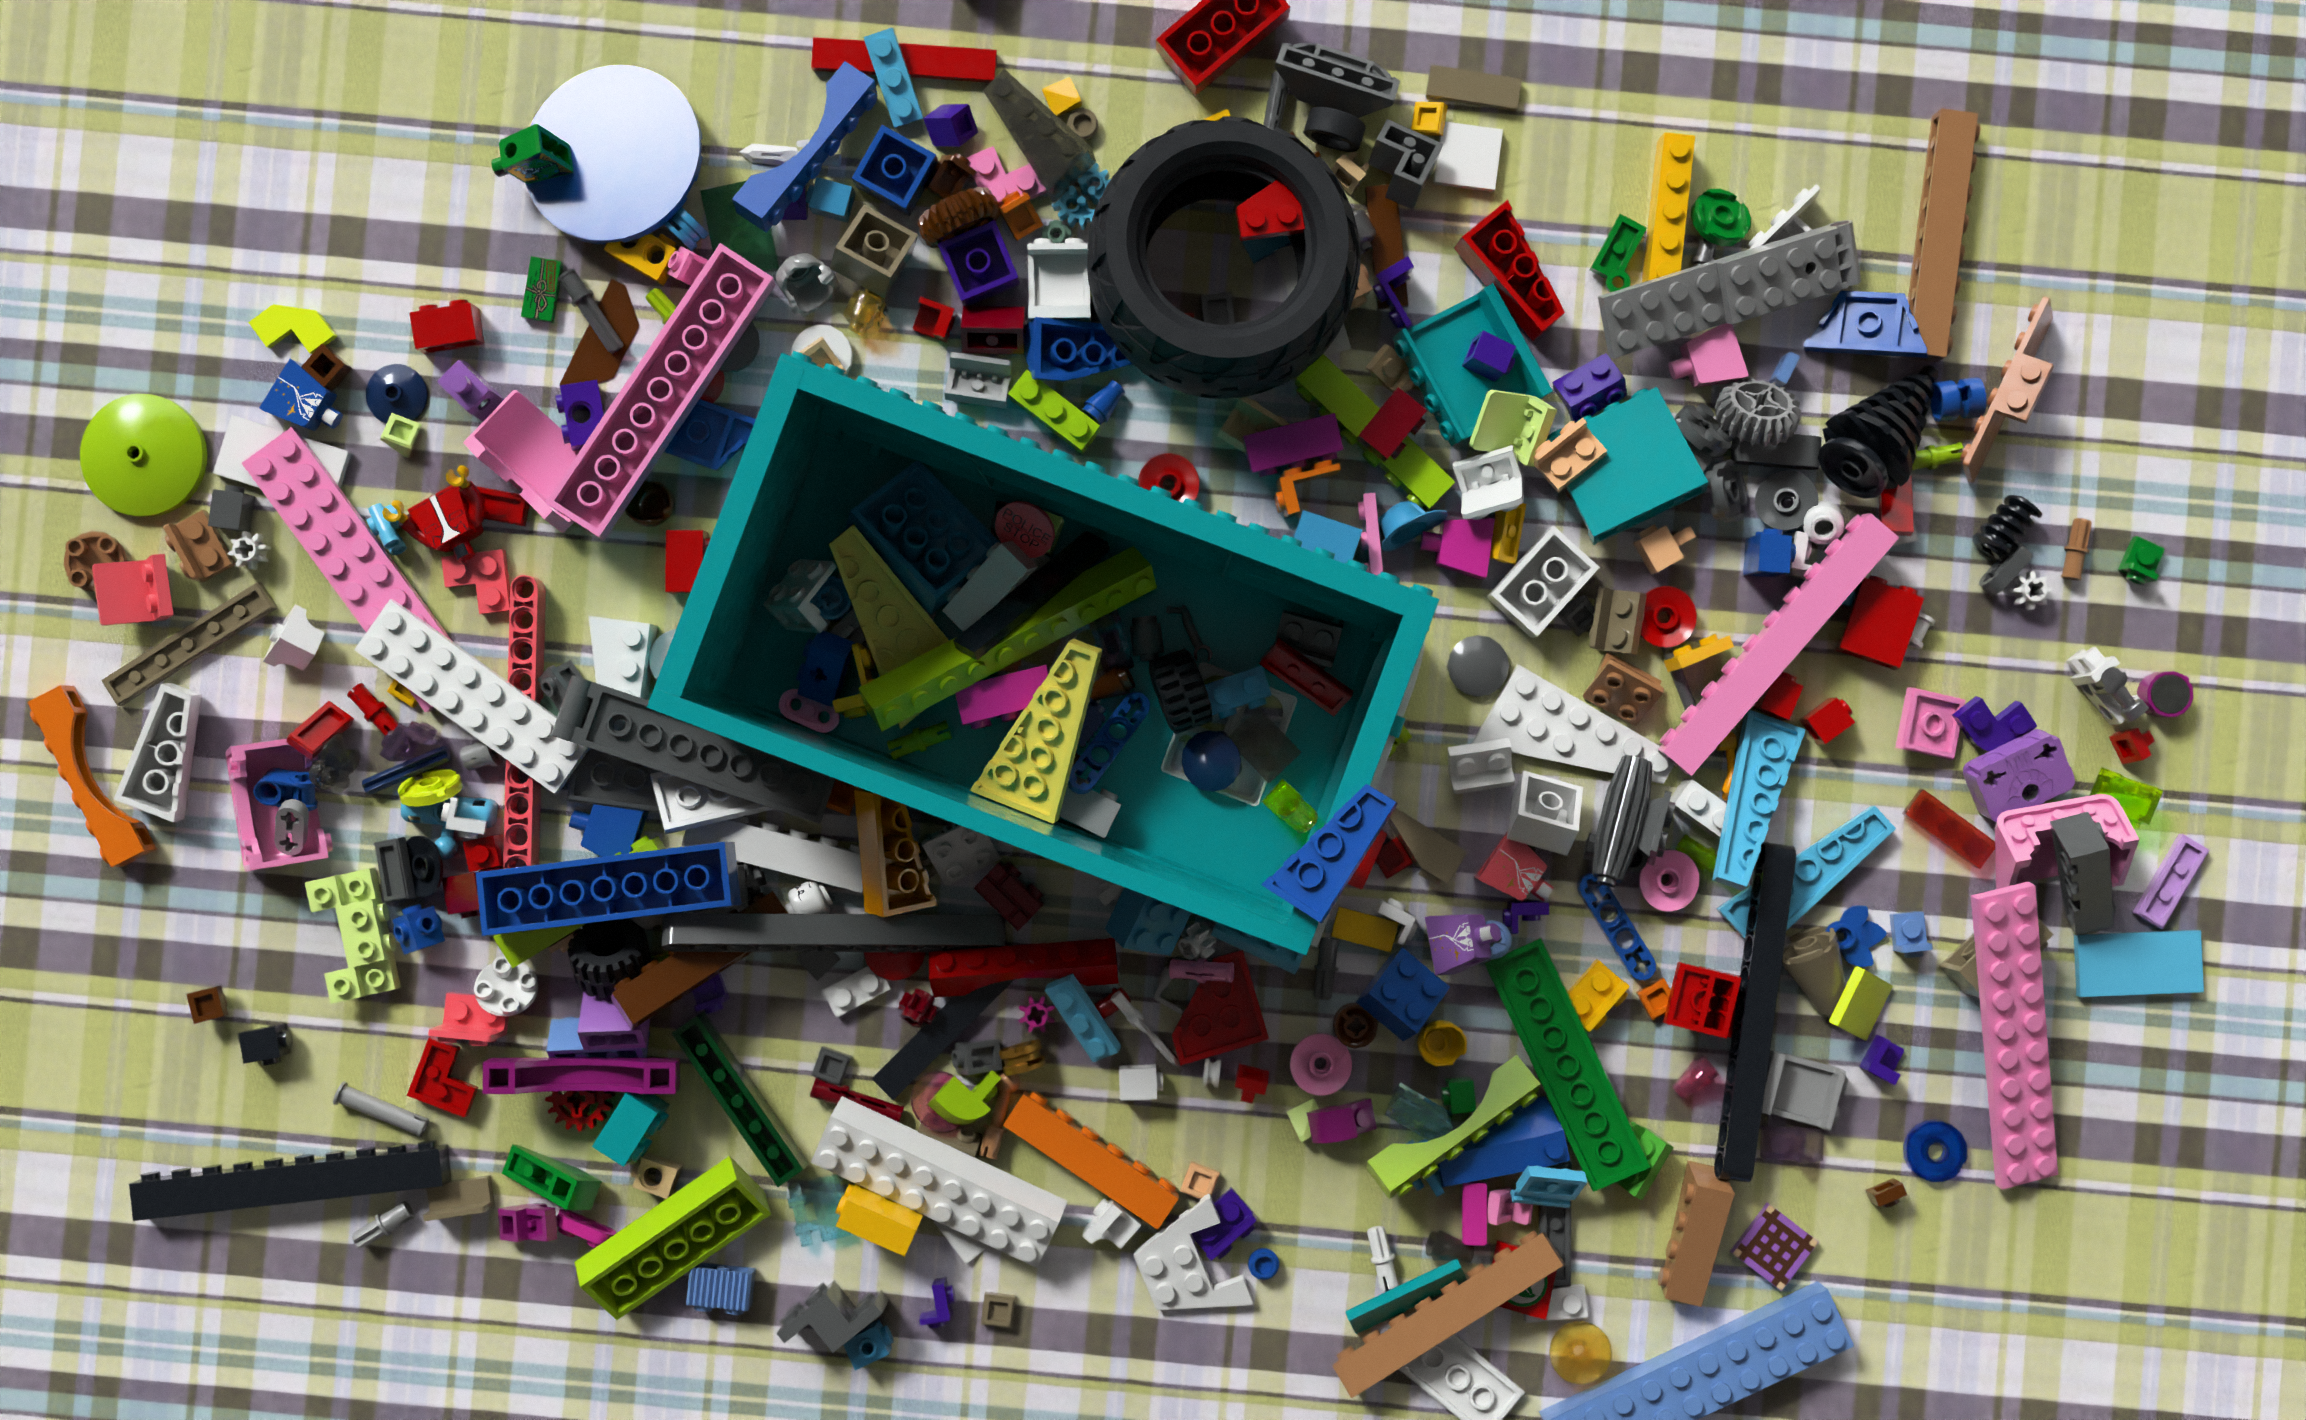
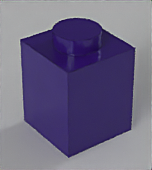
M1483 330L1472 339L1462 366L1495 382L1504 374L1508 375L1515 363V358L1512 356L1516 346Z

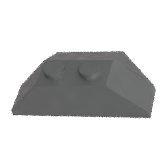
M1283 43L1275 63V69L1298 101L1312 106L1340 110L1357 118L1392 106L1400 84V80L1396 77H1391L1384 68L1374 61L1318 43H1298L1294 45Z

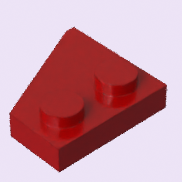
M1279 180L1274 181L1236 208L1241 241L1301 234L1305 229L1300 203L1292 192Z

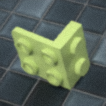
M1490 390L1486 394L1469 445L1474 450L1487 452L1513 445L1518 461L1526 466L1535 467V451L1546 441L1557 409L1536 396Z

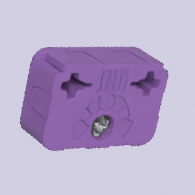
M2040 729L2032 730L1967 762L1963 767V776L1978 812L1994 822H1997V818L2002 812L2041 805L2045 801L2071 790L2075 784V777L2067 761L2060 739Z

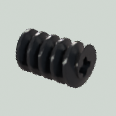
M2008 495L2004 498V505L2001 504L1996 508V514L1988 517V523L1980 527L1981 533L1974 534L1972 541L1980 552L1990 559L2001 563L2002 560L1998 556L1999 553L2006 556L2011 554L2006 544L2017 546L2019 542L2014 535L2017 534L2025 537L2027 533L2022 528V525L2033 527L2035 524L2030 516L2041 518L2042 512L2026 498Z

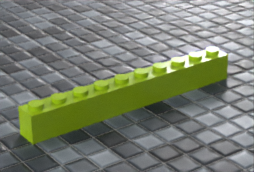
M1134 546L1082 572L980 659L975 660L956 649L953 642L954 639L859 687L858 689L866 710L881 731L896 725L1156 589L1157 585L1152 565Z

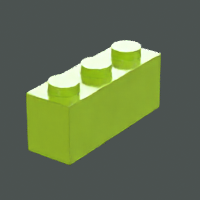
M1027 369L1008 392L1011 401L1082 455L1101 432L1099 424L1043 381L1034 380Z

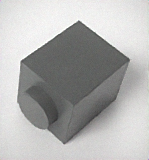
M225 485V490L213 489L208 526L225 530L250 532L255 496L245 494V488Z

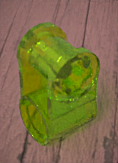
M1281 779L1261 801L1277 817L1287 822L1299 833L1309 831L1318 819L1316 810L1302 799L1303 797L1284 779Z

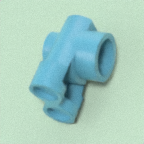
M381 503L371 506L368 509L371 518L366 520L375 536L379 535L384 547L389 550L391 555L403 553L407 547L396 530L400 528L399 521H387L382 514L384 508L389 509L393 514H398L397 509L391 504L386 507Z

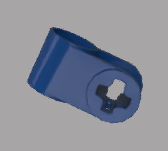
M272 768L257 782L253 793L257 801L267 806L280 807L284 801L296 799L304 803L308 811H312L318 807V800L315 798V788L319 784V777L311 772ZM269 784L275 786L276 789H273Z

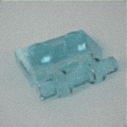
M831 1174L810 1179L808 1181L810 1192L805 1194L801 1192L800 1183L788 1186L790 1198L787 1200L789 1208L793 1209L796 1221L794 1230L796 1236L800 1238L802 1247L814 1244L811 1232L818 1230L820 1231L822 1242L853 1235L835 1227L840 1217L835 1211L841 1197L845 1194L840 1176ZM813 1203L817 1219L808 1221L805 1205Z

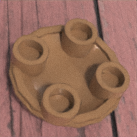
M90 531L80 534L76 538L70 539L65 546L64 568L69 582L73 586L85 591L95 592L92 572L94 564L127 561L123 546L116 538L105 532Z

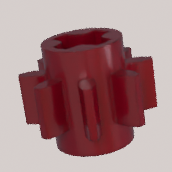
M915 989L912 995L905 992L898 1007L899 1010L903 1011L900 1015L901 1019L917 1028H920L923 1022L930 1025L938 1009L933 1005L935 998L921 989Z

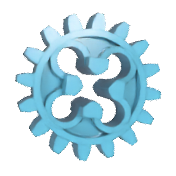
M1082 161L1081 168H1076L1075 164L1071 163L1070 172L1067 173L1062 169L1059 171L1062 179H1053L1052 183L1057 190L1050 191V196L1053 200H1056L1052 203L1054 211H1059L1058 217L1061 221L1068 218V224L1071 228L1075 226L1076 222H1079L1081 229L1085 230L1087 223L1092 222L1095 209H1090L1086 198L1083 196L1079 197L1076 188L1069 186V184L1074 181L1078 182L1081 192L1085 195L1089 194L1092 203L1097 205L1106 186L1110 182L1108 180L1110 175L1107 169L1100 172L1097 163L1088 168L1086 161ZM1096 181L1100 183L1097 188L1090 186L1091 183ZM1070 203L1077 205L1075 209H1068Z

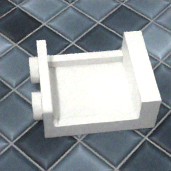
M1039 238L1035 239L1034 243L1027 244L1029 322L1035 317L1091 322L1090 286L1087 275L1088 243H1083V239L1068 238L1065 239V243H1052V239Z

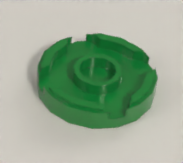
M1708 189L1703 192L1691 206V219L1698 233L1710 243L1719 246H1733L1741 242L1750 230L1751 216L1744 203L1740 204L1735 200L1737 198L1736 195L1723 189Z

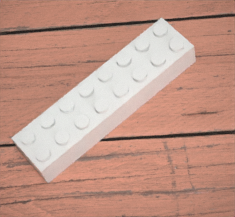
M843 1096L829 1118L811 1161L812 1164L1036 1268L1050 1243L1067 1204V1200L949 1145L923 1135L906 1125Z

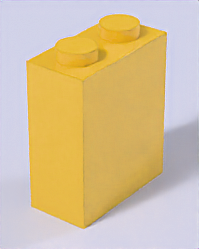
M849 1183L835 1211L836 1214L840 1215L835 1227L905 1257L924 1215L858 1184Z

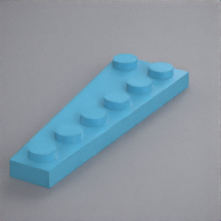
M1749 710L1744 715L1712 881L1741 891L1747 887L1761 851V844L1764 842L1769 830L1768 824L1771 816L1778 806L1779 795L1789 777L1787 774L1791 763L1795 761L1804 737V728Z
M1870 806L1796 855L1786 931L1896 829L1876 806ZM1752 885L1717 908V911L1744 940Z

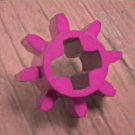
M1029 995L1028 1001L1030 1004L1028 1007L1025 1005L1019 1006V1009L1025 1012V1016L1019 1019V1023L1027 1022L1030 1025L1028 1032H1031L1034 1027H1040V1030L1045 1032V1022H1055V1018L1049 1016V1012L1055 1008V1005L1047 1006L1044 1003L1045 995L1041 997L1040 1001H1035L1033 996ZM1036 1006L1038 1010L1043 1009L1045 1011L1041 1021H1038L1036 1017L1030 1018L1029 1015L1033 1010L1032 1007Z

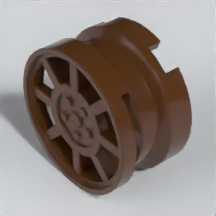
M1347 1003L1335 1013L1333 1030L1339 1041L1345 1046L1355 1049L1365 1047L1376 1037L1377 1019L1358 1003Z

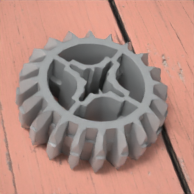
M1752 377L1748 381L1739 379L1737 382H1729L1728 386L1723 387L1722 392H1720L1715 405L1716 422L1721 424V430L1729 431V437H1738L1740 442L1747 441L1752 446L1755 443L1761 444L1763 447H1766L1768 443L1777 446L1779 442L1786 443L1788 438L1792 437L1794 432H1796L1801 418L1800 402L1794 400V394L1786 393V387L1779 388L1775 382L1767 383L1764 379L1756 381Z

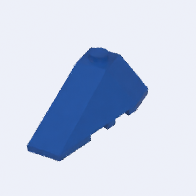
M1035 317L1025 325L1024 356L1034 380L1065 382L1133 365L1115 346L1101 323Z

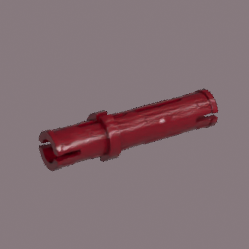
M818 1078L815 1079L810 1093L811 1098L837 1106L843 1096L900 1122L904 1106L850 1090L848 1085L843 1084L840 1087Z

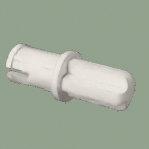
M1371 1227L1367 1231L1373 1255L1370 1260L1371 1263L1375 1264L1379 1289L1386 1290V1286L1388 1290L1399 1286L1393 1263L1395 1254L1390 1251L1385 1227Z

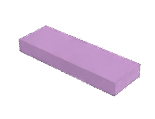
M2178 834L2132 913L2158 929H2163L2210 850L2186 835Z

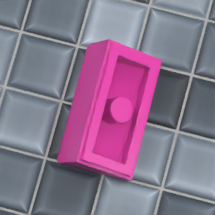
M1479 1180L1462 1184V1243L1464 1245L1484 1246L1487 1243V1185Z

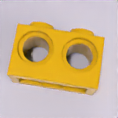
M652 234L645 235L638 239L637 244L633 248L629 249L625 248V242L623 243L622 241L607 243L604 248L611 257L664 286L670 276L667 274L669 259L675 251H678L674 248L677 243L663 234H660L658 238ZM656 251H664V259L658 264H653L651 262L652 255Z

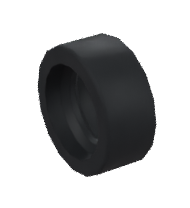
M1313 107L1309 112L1303 133L1307 138L1319 145L1339 151L1355 152L1360 148L1366 126L1363 121L1349 113L1328 107Z

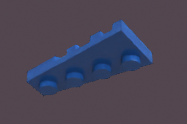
M1365 784L1333 815V818L1327 824L1318 829L1302 848L1295 854H1292L1283 863V866L1272 876H1269L1261 885L1316 921L1323 923L1398 803L1370 785Z

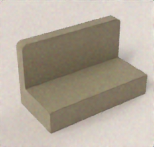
M491 1175L453 1180L444 1186L426 1188L429 1211L423 1215V1220L431 1221L488 1211L495 1206Z

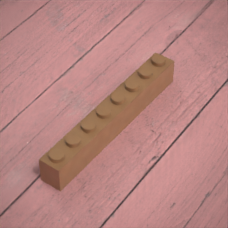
M1941 108L1931 117L1908 293L1910 310L1917 322L1923 342L1926 344L1928 355L1927 358L1900 356L1901 358L1938 362L1946 358L1952 349L1953 338L1949 336L1950 327L1954 323L1957 314V307L1953 306L1955 294L1958 293L1961 284V277L1957 273L1958 266L1962 262L1965 253V247L1961 245L1962 235L1966 232L1969 222V216L1965 214L1966 204L1969 203L1973 191V186L1969 184L1970 174L1974 171L1977 156L1973 154L1974 143L1977 142L1981 130L1980 124H1977L1978 113Z
M1535 1230L1519 1239L1522 1244L1519 1248L1512 1252L1509 1247L1492 1256L1496 1261L1492 1265L1485 1268L1481 1263L1466 1273L1469 1279L1459 1285L1454 1280L1440 1289L1443 1295L1438 1299L1432 1301L1430 1296L1414 1306L1417 1312L1411 1316L1406 1317L1402 1313L1388 1322L1391 1328L1380 1334L1377 1329L1362 1338L1365 1344L1357 1350H1354L1351 1345L1338 1353L1336 1356L1339 1361L1334 1363L1332 1367L1350 1397L1357 1396L1564 1266L1565 1263L1546 1233L1542 1232L1538 1235Z

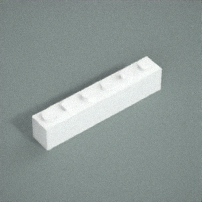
M746 816L685 830L681 845L683 847L717 842H735L736 861L863 893L858 845L850 844L849 849L837 846L838 840L820 836V840L816 841L809 839V833L801 830L790 829V833L778 831L779 825L761 821L760 826L748 823L749 817Z

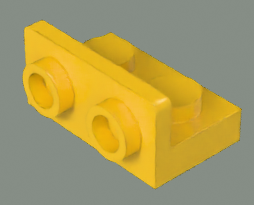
M1598 959L1590 965L1568 991L1587 1032H1590L1592 1029L1598 1030L1606 1022L1608 1017L1605 1014L1613 1005L1618 1007L1628 996L1626 990L1630 987Z

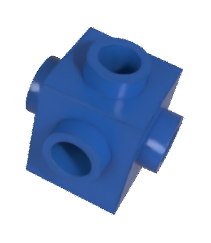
M421 904L402 909L403 916L392 920L394 936L400 942L404 955L445 941L441 929L442 921L436 913L434 906L422 909Z

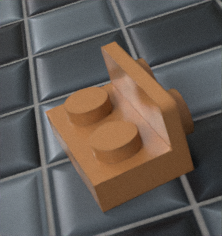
M205 510L197 512L176 525L168 523L163 526L167 534L165 536L166 543L171 550L177 552L182 561L179 563L182 572L187 578L200 582H205L236 565L232 556L228 555L229 550L217 528L208 526L209 514Z

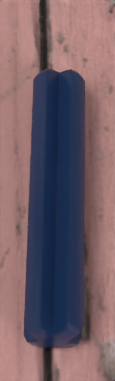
M441 746L368 777L362 781L364 791L368 795L374 794L410 777L449 762L452 759L451 753L446 746Z

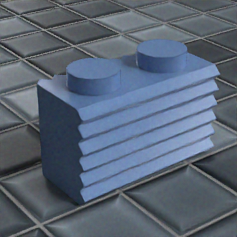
M701 1262L689 1271L686 1305H693L694 1310L702 1312L712 1311L713 1308H724V1312L727 1314H743V1311H748L752 1306L756 1268Z

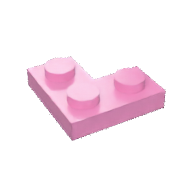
M994 146L966 157L971 162L970 167L977 171L974 176L977 187L989 188L996 197L999 206L1004 204L1001 200L1002 198L1018 190L1019 194L1023 192L1028 193L1030 196L1029 200L1046 193L1034 162L1005 174Z

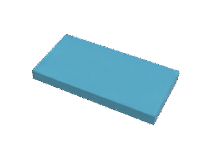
M2201 930L2074 934L2076 996L2078 997L2204 992Z

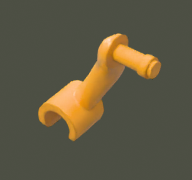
M1730 732L1716 747L1717 751H1726L1727 777L1722 786V791L1724 792L1722 798L1725 801L1728 800L1736 759L1737 739L1733 732Z

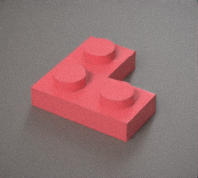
M506 550L475 552L473 558L463 562H458L455 555L441 557L446 588L476 585L479 614L509 611L510 582Z

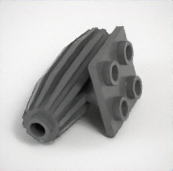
M1632 755L1622 756L1607 789L1595 835L1592 875L1598 878L1597 883L1603 886L1615 887L1616 883L1624 881L1638 849L1649 857L1648 864L1654 865L1656 856L1663 857L1668 832H1664L1663 827L1670 828L1676 803L1670 802L1672 793L1670 791H1665L1663 798L1650 800L1653 764L1647 759Z

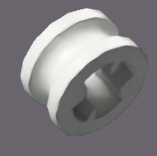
M1205 1058L1202 1086H1207V1084L1211 1083L1214 1087L1218 1088L1221 1060L1217 1059L1216 1062H1210L1208 1058Z

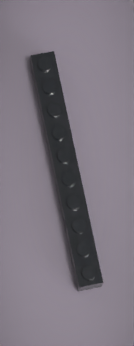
M437 1140L419 1142L416 1148H406V1144L387 1146V1151L376 1152L375 1147H368L356 1150L354 1155H345V1151H334L326 1153V1158L314 1159V1154L294 1157L295 1161L284 1162L283 1157L264 1160V1165L253 1166V1161L234 1163L233 1168L222 1169V1164L202 1167V1172L191 1173V1168L172 1170L171 1175L161 1176L160 1171L140 1174L141 1179L129 1184L133 1221L440 1187L452 1181L448 1144L437 1145Z

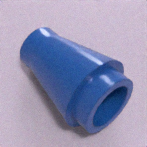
M1111 380L1104 388L1084 402L1085 406L1081 411L1099 425L1103 422L1107 423L1125 390L1116 381Z

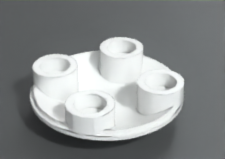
M505 956L496 958L493 963L485 967L478 975L474 986L475 998L481 1008L492 1015L502 1017L513 1016L526 1010L533 1003L538 992V980L534 971L525 963L512 968Z

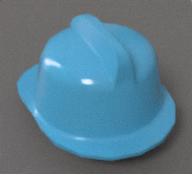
M1410 501L1394 505L1378 519L1385 537L1381 548L1383 551H1392L1404 546L1415 537L1421 535L1423 531L1427 532L1446 520L1448 516L1447 511L1433 510L1425 512L1416 503Z

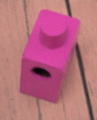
M1495 519L1444 520L1440 526V533L1422 532L1420 550L1437 552L1436 566L1483 580L1487 578Z

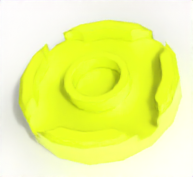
M437 769L422 773L423 778L416 781L414 777L406 779L401 783L397 791L402 804L420 807L433 805L454 797L461 791L463 784L460 775L456 774V771Z

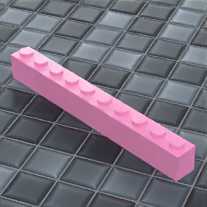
M1857 514L1850 520L1845 527L1848 532L1842 539L1836 538L1824 551L1827 556L1820 564L1815 562L1805 572L1804 577L1806 580L1799 588L1794 586L1785 595L1783 600L1786 603L1778 612L1773 610L1764 619L1762 624L1765 627L1758 635L1752 634L1742 645L1744 651L1737 659L1732 657L1723 666L1721 671L1724 674L1716 683L1711 681L1701 692L1703 698L1696 706L1692 704L1683 712L1680 717L1683 721L1675 730L1670 728L1660 739L1662 745L1658 751L1685 774L1692 776L1899 539L1894 532L1873 514H1862V516Z

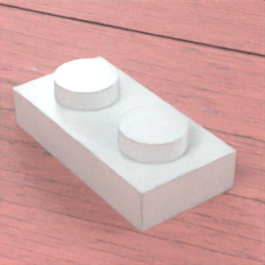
M867 966L823 989L822 992L837 1018L890 990L892 986L889 980L877 976Z
M1583 1284L1553 1286L1546 1320L1524 1314L1525 1322L1588 1317L1585 1286Z

